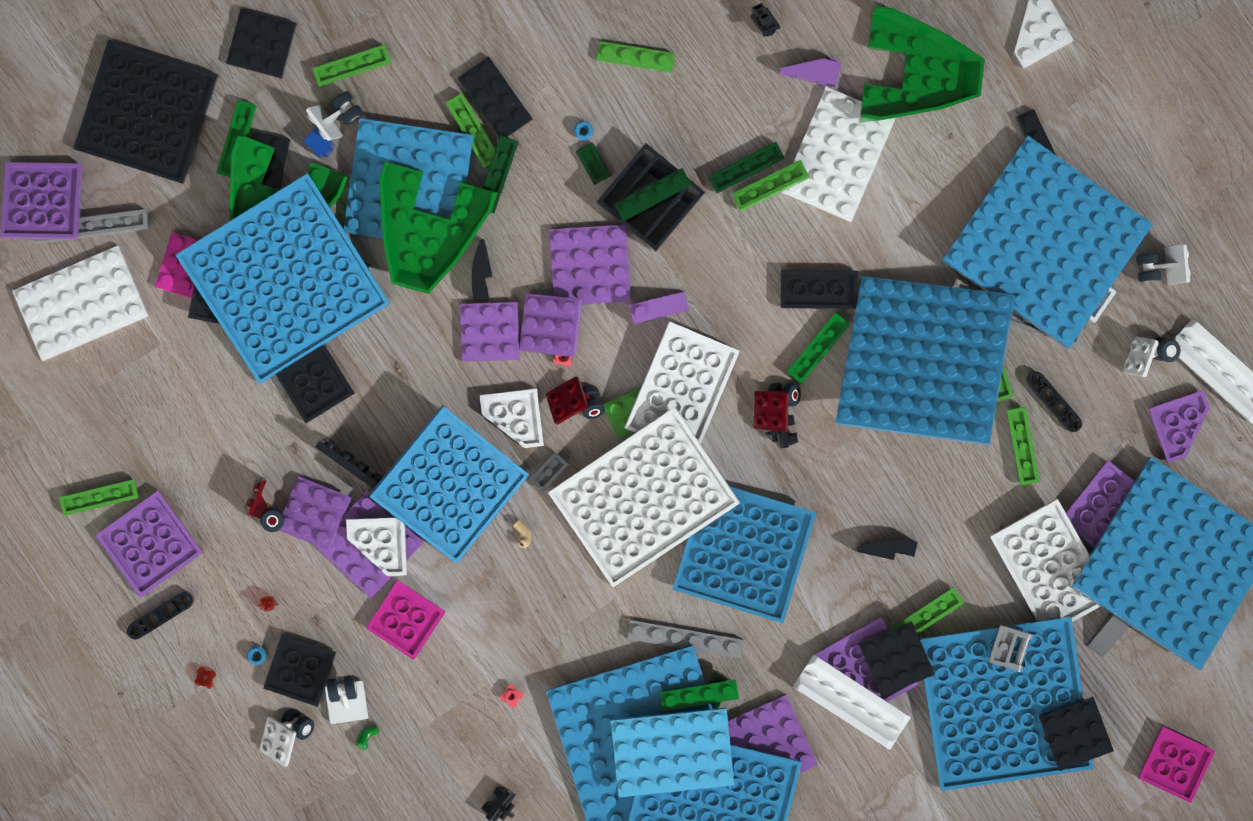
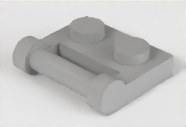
M999 624L988 661L1022 672V662L1029 640H1032L1033 634ZM1017 636L1021 637L1015 662H1010Z

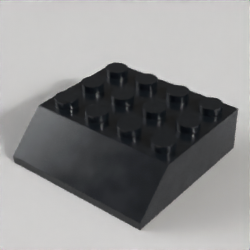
M645 143L599 198L597 205L656 253L697 204L705 191L689 179L692 185L623 222L614 205L615 203L678 170Z

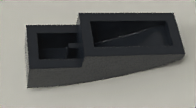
M484 239L479 241L473 260L472 293L474 301L490 298L486 279L493 278Z
M904 539L878 540L855 547V552L894 560L895 553L915 557L918 542Z

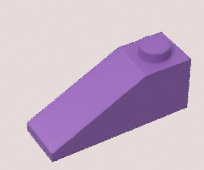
M826 57V59L822 58L783 67L780 69L779 75L835 88L841 63L837 62L838 59Z
M685 292L629 305L634 325L689 311Z

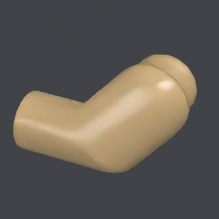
M519 519L513 527L519 532L518 546L526 548L531 543V530Z

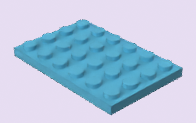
M726 708L611 719L619 797L734 785Z

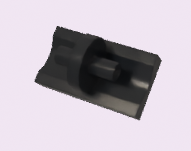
M762 3L752 7L754 14L750 17L763 37L772 36L776 30L781 28L770 10L765 8Z
M788 415V426L795 425L794 415ZM773 430L765 432L766 436L771 435L772 442H778L777 434L779 435L781 449L789 448V445L798 443L797 433L787 434L786 431Z
M497 787L492 794L498 799L496 804L494 805L487 801L481 807L487 815L485 818L489 821H497L499 818L504 821L507 816L511 818L515 816L511 811L515 805L511 801L516 794Z

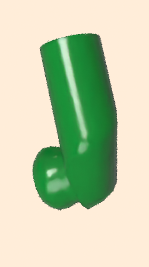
M377 724L362 729L359 732L356 746L360 750L368 748L367 742L369 737L380 733Z

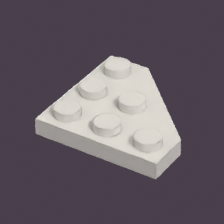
M1028 0L1013 52L1022 69L1074 41L1051 0Z
M537 389L480 395L481 411L484 417L524 448L544 446Z
M398 518L346 520L347 539L381 569L386 576L407 575L405 524Z

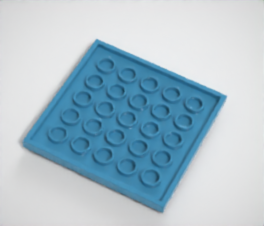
M359 118L344 223L345 233L383 238L379 180L384 161L424 172L414 210L451 219L460 183L467 184L474 135Z
M442 405L371 491L369 497L457 564L529 474Z
M730 487L740 503L688 537L672 590L783 624L817 513Z

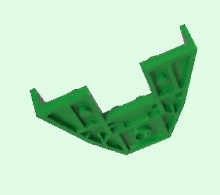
M875 6L871 15L868 49L905 54L901 89L864 84L859 123L941 110L981 96L985 63L983 57L950 35L895 8Z
M238 134L231 153L230 220L279 191L262 184L275 147ZM311 162L307 173L331 208L341 196L348 176Z
M384 161L379 182L383 244L391 284L429 294L459 261L491 213L498 193L460 183L451 219L414 210L424 172Z

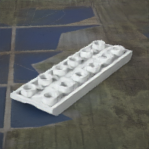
M1191 319L1173 339L1179 343L1181 348L1178 358L1247 421L1253 424V372L1196 320Z
M814 654L793 685V688L889 750L911 718Z

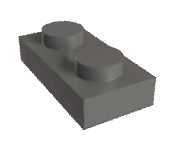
M554 452L529 480L543 493L569 464Z

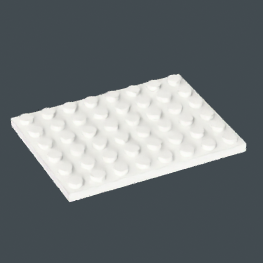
M676 407L548 492L612 587H615L740 503Z

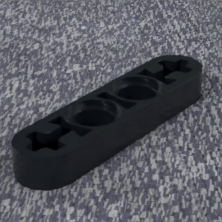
M1037 371L1029 373L1026 378L1027 385L1068 432L1079 431L1082 427V420L1043 374ZM1039 376L1040 379L1038 380V382L1041 385L1045 383L1047 386L1041 388V390L1038 392L1037 389L1040 387L1036 383H1031V381L1033 380L1031 377ZM1046 389H1050L1053 392V397L1050 400L1043 398V392ZM1058 404H1063L1066 408L1065 413L1062 415L1057 414L1055 411V407ZM1069 412L1072 415L1068 417L1071 420H1077L1076 428H1069L1070 422L1068 421V419H1065L1064 421L1062 420V418L1067 416Z
M190 592L179 593L131 623L127 628V635L134 640L142 638L189 609L194 604V596ZM181 596L190 598L188 605L182 604L177 607L173 602L174 600H176V603L182 601ZM166 605H171L174 608V613L171 616H167L164 613ZM150 615L157 617L158 622L155 626H150L147 622ZM143 620L144 626L148 631L143 628L139 631V636L137 634L133 635V626L136 628L143 625L140 621Z

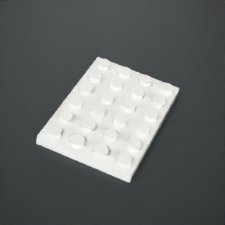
M825 87L793 162L802 160L810 178L781 193L851 223L896 118L859 123L861 101Z
M119 246L12 290L42 361L149 317Z
M669 321L624 428L637 433L676 407L701 444L740 351Z
M1057 498L990 535L992 542L1037 621L1071 616L1073 622L1100 607L1099 604L1071 587L1087 561L1089 554Z

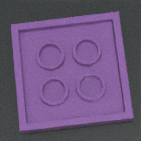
M526 293L519 351L576 357L582 299Z
M518 302L460 304L462 362L520 360Z
M298 476L283 511L284 524L279 531L330 551L351 497Z

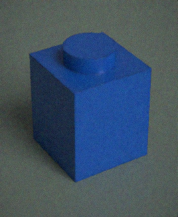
M317 127L303 140L321 159L323 157L327 158L334 151L333 147L335 145L331 141L324 139Z

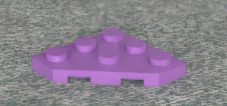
M1204 390L1148 408L1166 463L1187 456L1204 417L1210 409Z

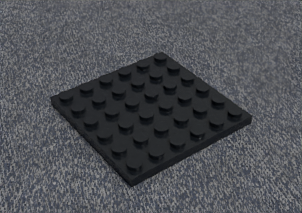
M108 40L73 149L184 184L219 75Z

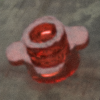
M274 596L261 598L259 600L260 604L257 606L260 607V610L266 612L274 610V607L279 604L276 603Z
M203 667L199 668L195 684L197 686H206L207 689L212 688L216 672L214 670H205Z

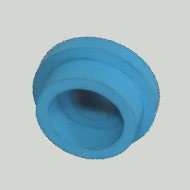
M580 121L574 127V134L580 140H588L593 134V127L587 121ZM586 128L587 133L581 134L580 129Z
M260 646L250 648L247 653V659L253 665L264 663L267 657L265 649ZM255 652L260 653L259 659L254 657Z

